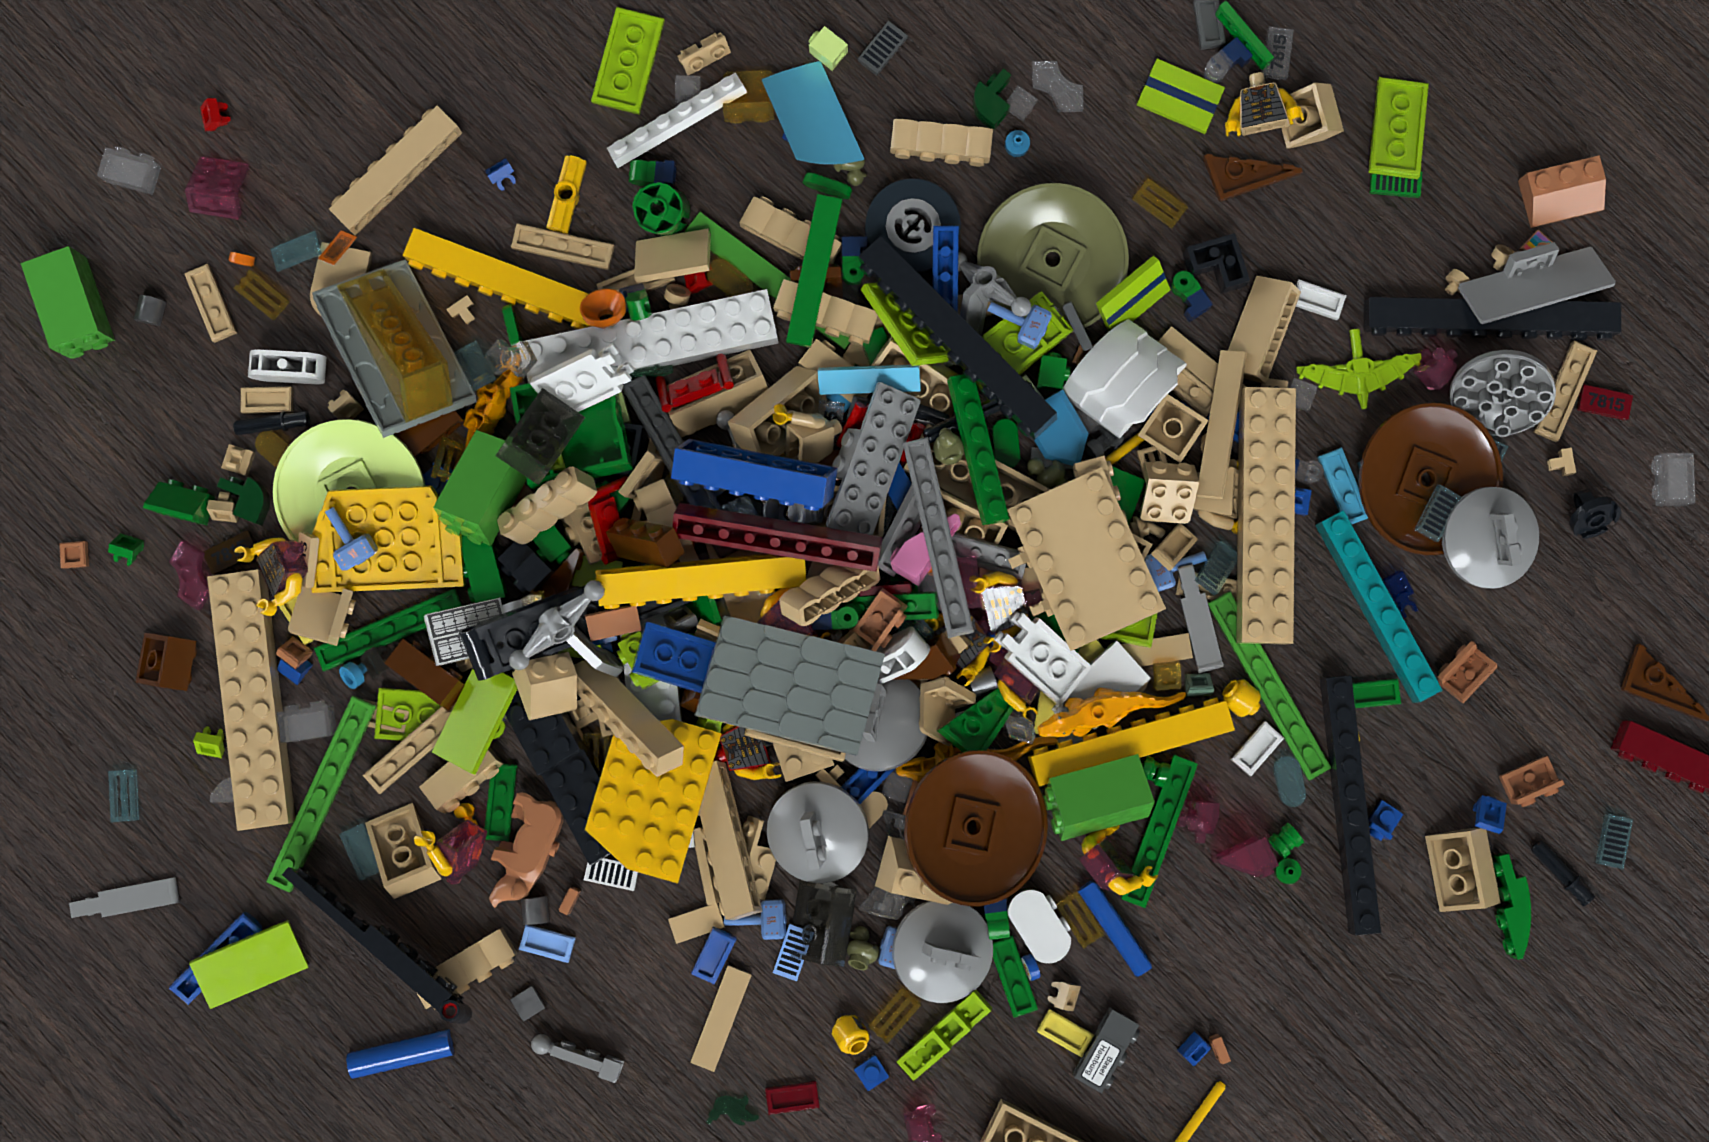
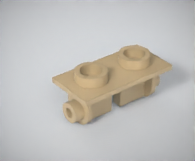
M714 32L709 37L701 40V48L694 44L680 51L681 54L677 57L680 63L683 64L687 76L731 53L726 38L721 32L718 34Z

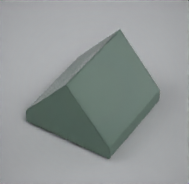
M1210 673L1185 674L1186 697L1211 696L1214 693V687Z

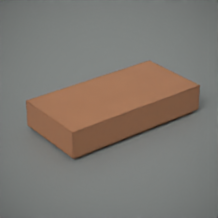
M628 605L585 615L590 641L641 631L637 606Z

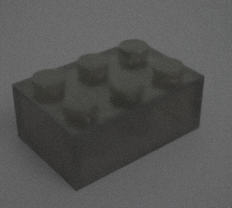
M542 388L495 456L539 485L585 417Z

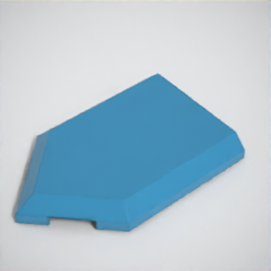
M1061 390L1045 400L1057 412V420L1034 441L1045 459L1057 460L1073 466L1082 460L1088 431L1064 390Z

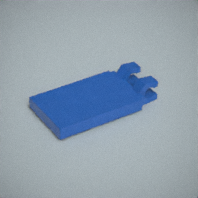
M646 622L632 673L701 693L716 642Z

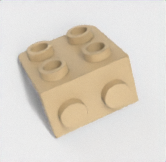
M1162 461L1144 462L1143 473L1146 489L1140 511L1141 519L1154 522L1188 523L1191 519L1199 486L1195 465L1188 463H1164Z
M302 586L290 619L288 631L291 634L337 646L339 638L345 639L349 624L344 623L347 614L352 615L356 600L351 599L353 591L343 588L341 595L333 592L312 593L311 587L305 588Z
M939 676L935 680L922 683L919 697L920 731L946 746H952L953 744L937 732V730L955 718V709L975 704L976 694L946 676Z

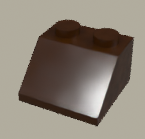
M144 633L135 683L187 691L188 685L192 680L191 668L197 652L195 647L196 641Z

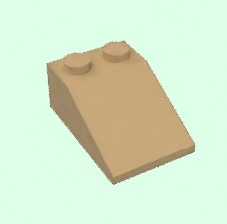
M413 803L365 822L383 886L393 899L442 879L426 853L428 849L423 846H417L414 843L415 836L423 837L421 831H424V828Z

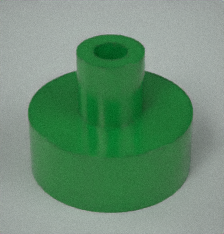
M1283 858L1276 863L1274 874L1280 882L1293 884L1301 876V867L1294 859Z

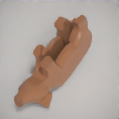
M517 793L513 803L515 806L511 818H518L525 822V824L517 832L514 843L501 841L499 847H496L492 854L491 860L498 861L506 868V875L496 883L489 897L494 908L503 901H515L527 897L529 891L544 872L550 856L555 857L560 845L556 840L564 819L556 802H541L527 793Z

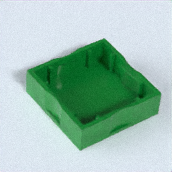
M530 383L510 388L515 420L521 434V452L527 484L534 492L544 483L554 480L559 473L549 470L550 475H539L526 430L528 426L553 424L566 468L575 467L593 478L633 470L619 394L613 395L560 420Z

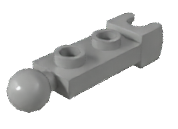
M538 1034L533 1037L531 1048L537 1054L543 1055L549 1052L553 1057L599 1072V1078L616 1083L624 1064L622 1059L611 1055L602 1058L600 1053L595 1050L586 1049L584 1052L576 1049V1044L562 1040L561 1043H552L545 1034Z

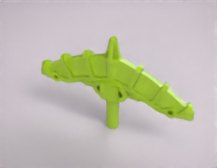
M1360 329L1349 330L1353 355L1351 361L1335 366L1311 364L1309 366L1296 367L1299 379L1302 380L1305 377L1317 383L1318 388L1322 389L1325 386L1339 391V395H1343L1344 392L1355 394L1361 408L1367 409L1368 393L1379 388L1381 391L1385 390V385L1397 378L1402 380L1404 378L1403 374L1414 365L1417 367L1421 365L1420 360L1422 358L1421 353L1399 355L1383 361H1372L1371 359L1363 358Z

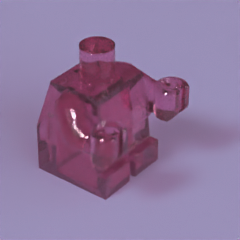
M1440 347L1432 353L1433 357L1430 358L1431 352L1428 349H1423L1421 351V360L1424 361L1425 365L1417 367L1413 372L1429 390L1441 389L1451 379L1457 367L1453 360L1458 354L1453 349L1445 353V350Z
M1186 800L1185 807L1188 808V815L1179 816L1176 826L1185 827L1187 824V829L1195 832V842L1205 843L1206 834L1214 833L1219 819L1220 803Z
M934 1103L917 1107L915 1111L903 1114L909 1142H943V1139L940 1138L942 1137L941 1133L937 1132L934 1134L932 1122H929L931 1121L930 1115L936 1113Z

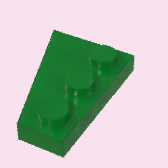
M997 688L941 727L937 732L961 752L970 750L987 751L1014 708L1004 701L999 688Z

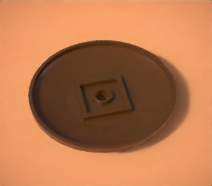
M1417 404L1393 414L1374 432L1364 450L1360 463L1359 492L1369 521L1376 531L1389 543L1414 554H1444L1442 531L1425 522L1426 519H1429L1441 527L1444 526L1428 516L1431 513L1443 521L1446 520L1431 511L1433 507L1448 515L1447 512L1435 506V502L1449 510L1451 509L1448 505L1437 500L1438 496L1453 505L1455 504L1452 500L1439 494L1441 490L1458 501L1462 496L1475 489L1503 487L1501 458L1492 436L1474 416L1448 404ZM1425 472L1431 478L1427 486H1424L1421 482V476ZM1425 524L1433 530L1441 533L1440 536L1438 537L1435 534L1429 532L1428 530L1422 528L1423 525Z
M970 750L954 754L931 768L912 794L906 812L904 829L905 845L910 863L926 887L947 901L965 906H984L999 902L1019 890L1037 868L1047 839V811L1042 793L1035 780L1026 769L1013 759L985 750ZM974 820L976 822V830L969 834L967 824L969 821Z

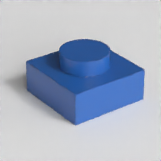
M876 1054L854 1068L867 1091H870L889 1078V1074Z

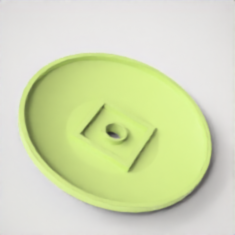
M339 419L321 423L310 428L290 444L281 457L275 472L273 502L283 531L295 547H298L299 532L312 534L328 491L347 489L348 487L364 489L425 486V481L416 458L397 436L393 434L383 438L376 424L355 419Z

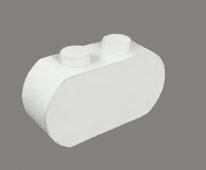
M251 350L248 377L266 382L324 384L327 357L310 352Z
M911 626L893 634L885 648L880 646L876 652L885 654L877 683L883 684L914 670L929 654L930 646L914 627Z
M1022 889L1016 892L1007 904L1009 919L1037 961L1054 963L1061 960L1070 949L1071 937L1068 934V931L1071 930L1070 926L1063 916L1058 918L1054 912L1057 906L1050 895L1045 897L1038 890Z

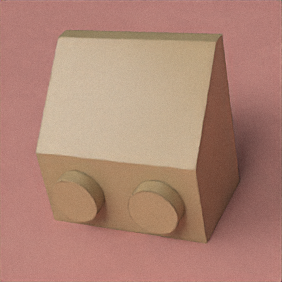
M1313 83L1290 94L1296 100L1297 105L1301 107L1304 120L1302 121L1300 117H1296L1292 120V125L1281 128L1287 149L1323 141L1344 132L1331 84Z
M1167 394L1158 404L1138 436L1181 463L1209 420Z
M569 652L532 659L525 669L515 670L512 673L529 720L576 710L577 673Z

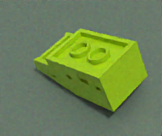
M1042 291L1029 300L1031 307L1037 305L1051 312V319L1047 325L1046 333L1041 338L1037 348L1031 349L1018 343L1017 336L1022 327L1006 319L1000 321L981 336L1019 375L1073 332V329L1066 322L1062 313L1056 306L1053 307V303L1049 301ZM976 381V385L981 391L983 387Z

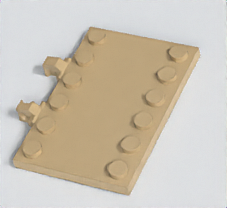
M1102 467L1007 509L1023 544L1022 547L1017 548L1020 554L1008 559L1012 570L1026 563L1029 569H1034L1044 593L1041 594L1043 601L1029 606L1033 616L1045 611L1048 617L1055 615L1070 651L1166 609Z

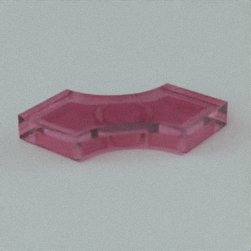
M181 540L169 561L179 576L180 587L177 597L196 610H202L209 597L208 583L202 572V560L205 553L186 540Z

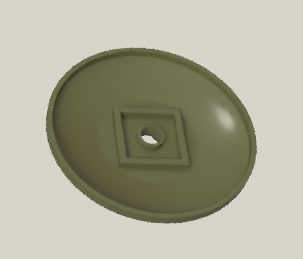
M1046 183L1031 186L1005 200L986 223L981 234L977 252V265L993 267L998 275L1006 280L1017 297H1025L1030 300L1042 291L1049 301L1053 303V307L1056 306L1070 326L1071 324L1062 307L1063 304L1072 301L1085 328L1101 318L1096 303L1126 279L1129 263L1126 236L1113 211L1101 199L1089 191L1062 183ZM1056 252L1059 254L1060 263L1057 266H1049L1046 263V255L1048 253ZM989 301L990 303H996L1012 311L1011 306L1005 305L996 301Z

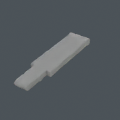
M1193 564L1178 567L1180 587L1184 594V598H1180V603L1197 671L1202 673L1224 667L1206 594L1199 591V582L1196 579Z
M176 877L101 891L98 892L99 897L85 898V900L71 902L69 907L71 918L85 915L92 916L95 913H101L102 917L180 903Z

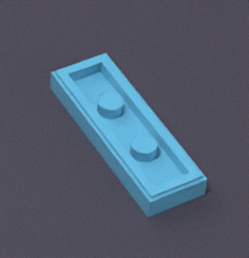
M1343 448L1318 456L1317 459L1338 511L1344 510L1351 525L1368 519L1361 502L1358 485Z

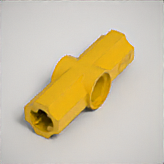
M565 155L559 181L554 188L555 196L546 226L547 229L568 234L575 206L579 202V191L587 164L586 160L572 155ZM564 191H573L569 199L561 198V194Z

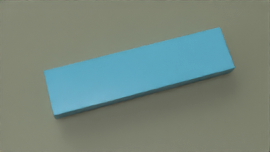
M920 365L818 368L819 395L873 393L878 382H882L902 392L921 391Z

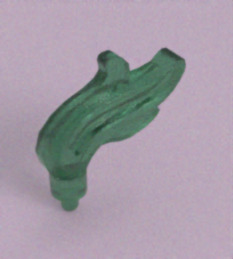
M654 365L653 367L636 369L629 375L632 377V381L642 375H645L646 378L668 375L674 371L672 365Z
M725 1095L716 1099L714 1108L708 1114L710 1117L706 1123L711 1124L721 1114H727L734 1123L745 1125V1122H742L741 1119L753 1122L759 1119V1115L752 1114L744 1108L748 1104V1097L746 1095L742 1099Z

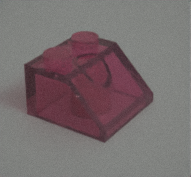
M1257 835L1210 857L1212 862L1248 875L1259 876L1260 879L1273 874V868L1279 866L1266 838Z

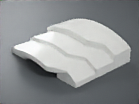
M1127 319L1109 331L1093 346L1077 365L1062 390H1064L1074 406L1120 439L1133 424L1144 422L1162 399L1178 385L1177 376L1187 364L1168 351L1165 346L1150 337L1145 330Z

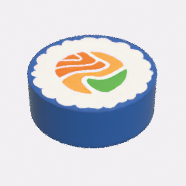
M1028 954L1021 957L1029 980L1033 981L1040 978V971L1033 955Z

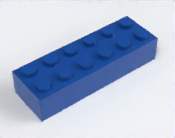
M688 439L675 448L671 479L679 480V483L682 485L701 484L707 490L726 489L732 495L751 494L758 500L777 499L783 505L802 504L805 509L817 511L823 508L834 496L838 468Z

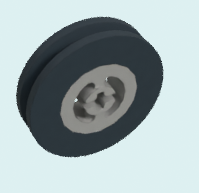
M922 179L900 180L882 189L870 204L865 223L867 245L869 247L882 236L920 276H925L933 273V226H959L960 236V215L953 199L938 185ZM906 213H919L929 222L931 229L929 233L924 231V221L922 219L918 223L917 230H912L908 234L907 241H919L920 243H906L896 234L895 224L899 223L902 226L901 234L904 237L908 232L909 225L914 226L918 221V215H906Z

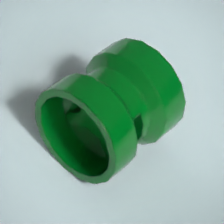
M1147 755L1143 759L1142 767L1147 780L1162 788L1167 780L1171 764L1164 761L1159 763L1153 757Z
M1286 823L1281 828L1279 834H1273L1268 838L1272 847L1284 859L1290 855L1294 847H1300L1304 843L1300 834L1289 823Z

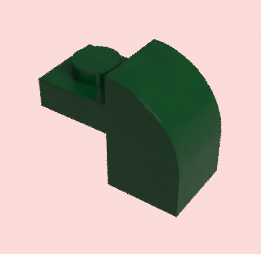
M1004 68L999 74L995 72L986 85L979 81L974 92V113L985 126L993 129V131L1009 114L1011 107L998 96L1008 85L1011 74Z
M230 476L229 480L220 477L217 487L240 496L232 515L263 526L270 508V497L266 488L258 481L247 477L246 482Z

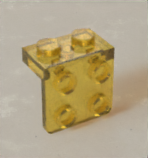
M771 71L724 73L723 78L736 73L747 91L746 94L734 101L723 103L725 122L742 123L744 121L767 122L775 120L773 105L762 82L763 78L773 75Z

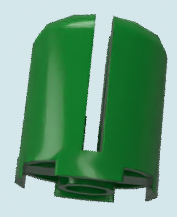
M660 182L641 188L635 195L632 205L634 217L638 225L648 232L662 236L673 235L682 231L686 224L680 222L682 217L689 219L691 214L690 204L685 194L668 184ZM652 204L662 205L665 208L664 212L660 213V211L652 208Z

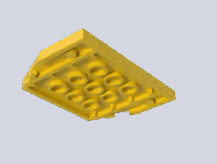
M433 486L328 491L322 510L317 517L314 530L310 535L320 539L314 586L311 587L312 593L342 592L343 588L351 591L464 587L466 584L462 555V535L450 534L445 530L447 525L438 519L439 516L433 507L439 496ZM332 507L336 509L353 539L363 534H369L378 547V551L373 556L348 570H341L333 557L334 551L345 544L325 511Z
M668 719L660 722L684 746L683 765L656 777L649 769L643 766L641 760L634 753H630L622 740L616 738L613 734L584 830L597 840L626 869L678 884L722 733L675 719Z

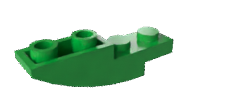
M1499 853L1492 855L1495 877H1498L1501 886L1498 887L1500 899L1506 905L1496 907L1498 914L1495 915L1498 928L1503 930L1505 939L1502 943L1506 954L1510 955V958L1519 960L1524 957L1530 935V892L1526 876H1515L1509 854Z

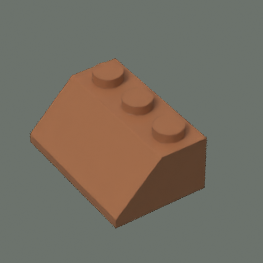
M1600 155L1529 172L1518 180L1531 228L1604 210L1606 177Z

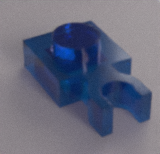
M1399 570L1382 580L1394 603H1398L1397 608L1403 618L1407 617L1404 612L1407 605L1411 606L1412 611H1418L1416 604L1408 598L1414 591L1403 571Z

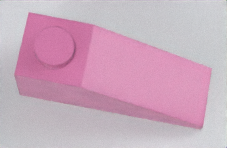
M957 514L947 518L951 537H953L961 525L960 517ZM923 532L904 542L901 548L897 547L890 558L892 570L917 586L920 585L931 569Z

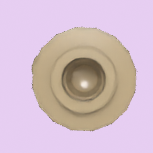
M1137 516L1133 517V522L1129 523L1131 532L1142 539L1149 535V533L1158 538H1162L1165 534V530L1149 521L1145 522Z

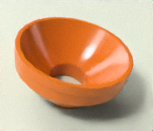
M596 290L582 300L580 313L587 324L605 329L606 327L616 325L626 313V301L623 294L617 290ZM605 314L613 315L611 318L600 320V317Z

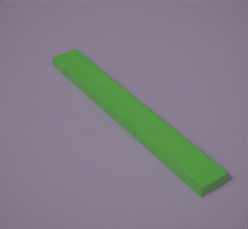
M701 212L698 213L685 230V232L709 229L711 234L710 252L760 289H767L768 295L775 300L777 299L783 279L791 281V278ZM817 326L815 328L844 351L851 343L848 341L849 337L839 335V338L832 337L824 333L825 329Z
M1228 591L1208 603L1210 611L1253 686L1260 692L1261 700L1307 780L1310 781L1331 769L1261 644L1236 643L1237 603L1231 592Z
M357 696L351 697L266 881L267 883L289 893L292 892L294 885L283 877L282 874L288 867L296 870L299 867L303 868L377 708L376 705Z

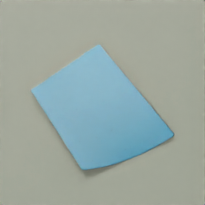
M820 61L785 70L762 79L797 160L815 164H844L864 160L863 154Z

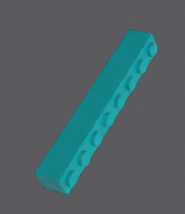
M1344 510L1316 524L1315 526L1412 703L1422 702L1441 692L1440 684Z

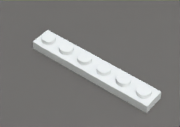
M734 73L723 78L710 88L702 90L688 101L680 103L669 112L658 116L647 125L639 127L630 135L615 141L611 146L607 147V150L617 168L746 94L747 91L737 74Z

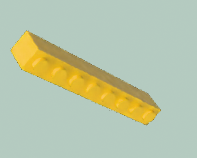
M413 228L403 253L405 259L409 261V266L418 270H422L423 267L432 270L431 274L442 279L449 276L455 279L454 282L466 288L469 285L478 287V292L490 297L494 293L501 296V300L508 304L515 305L516 302L525 305V310L534 314H538L539 311L548 314L549 319L555 322L562 323V320L572 323L571 327L574 329L592 327L584 321L580 313V304L588 293Z
M773 554L676 562L668 568L657 565L595 570L596 581H600L605 588L604 596L598 600L599 606H604L605 609L619 608L620 604L630 603V606L646 605V601L666 604L671 603L672 599L682 598V601H695L698 599V596L718 599L724 597L723 594L734 593V596L749 595V591L769 594L779 588H785V591H788L792 588L800 587L806 581L805 560Z
M1217 697L1203 701L1204 706L1194 708L1192 704L1179 708L1180 713L1170 716L1168 711L1154 715L1156 720L1146 722L1145 718L1132 721L1129 728L1122 729L1121 725L1106 729L1107 734L1097 736L1096 732L1082 736L1083 741L1073 743L1072 739L1057 743L1058 748L1049 750L1048 746L1034 749V755L1028 756L1034 780L1038 786L1048 784L1049 778L1136 754L1139 755V758L1235 731L1227 701L1219 702Z

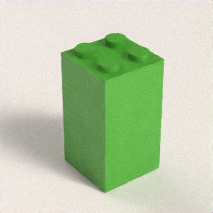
M67 246L21 263L50 349L69 358H78L84 355V351L103 349L108 346L109 342L115 341L87 257Z
M478 430L475 431L433 507L439 516L438 519L447 525L445 528L447 532L457 536L460 534L467 536L471 542L478 545L482 543L492 545L499 532L497 519L504 511L512 508L527 480L521 446Z
M1138 754L1049 778L1047 788H1045L1046 795L1043 796L1046 810H1051L1053 819H1051L1054 834H1059L1061 841L1149 817L1155 803Z

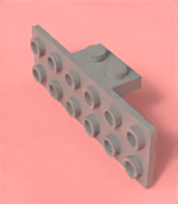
M1553 242L1546 245H1538L1525 251H1516L1509 255L1502 272L1460 283L1458 289L1479 322L1485 324L1610 288L1615 285L1616 281L1592 247L1557 256L1559 248Z
M882 382L876 384L861 428H848L842 437L839 455L833 462L832 467L838 468L836 478L842 481L826 522L827 527L873 535L904 450L903 443L907 441L921 402L920 399Z

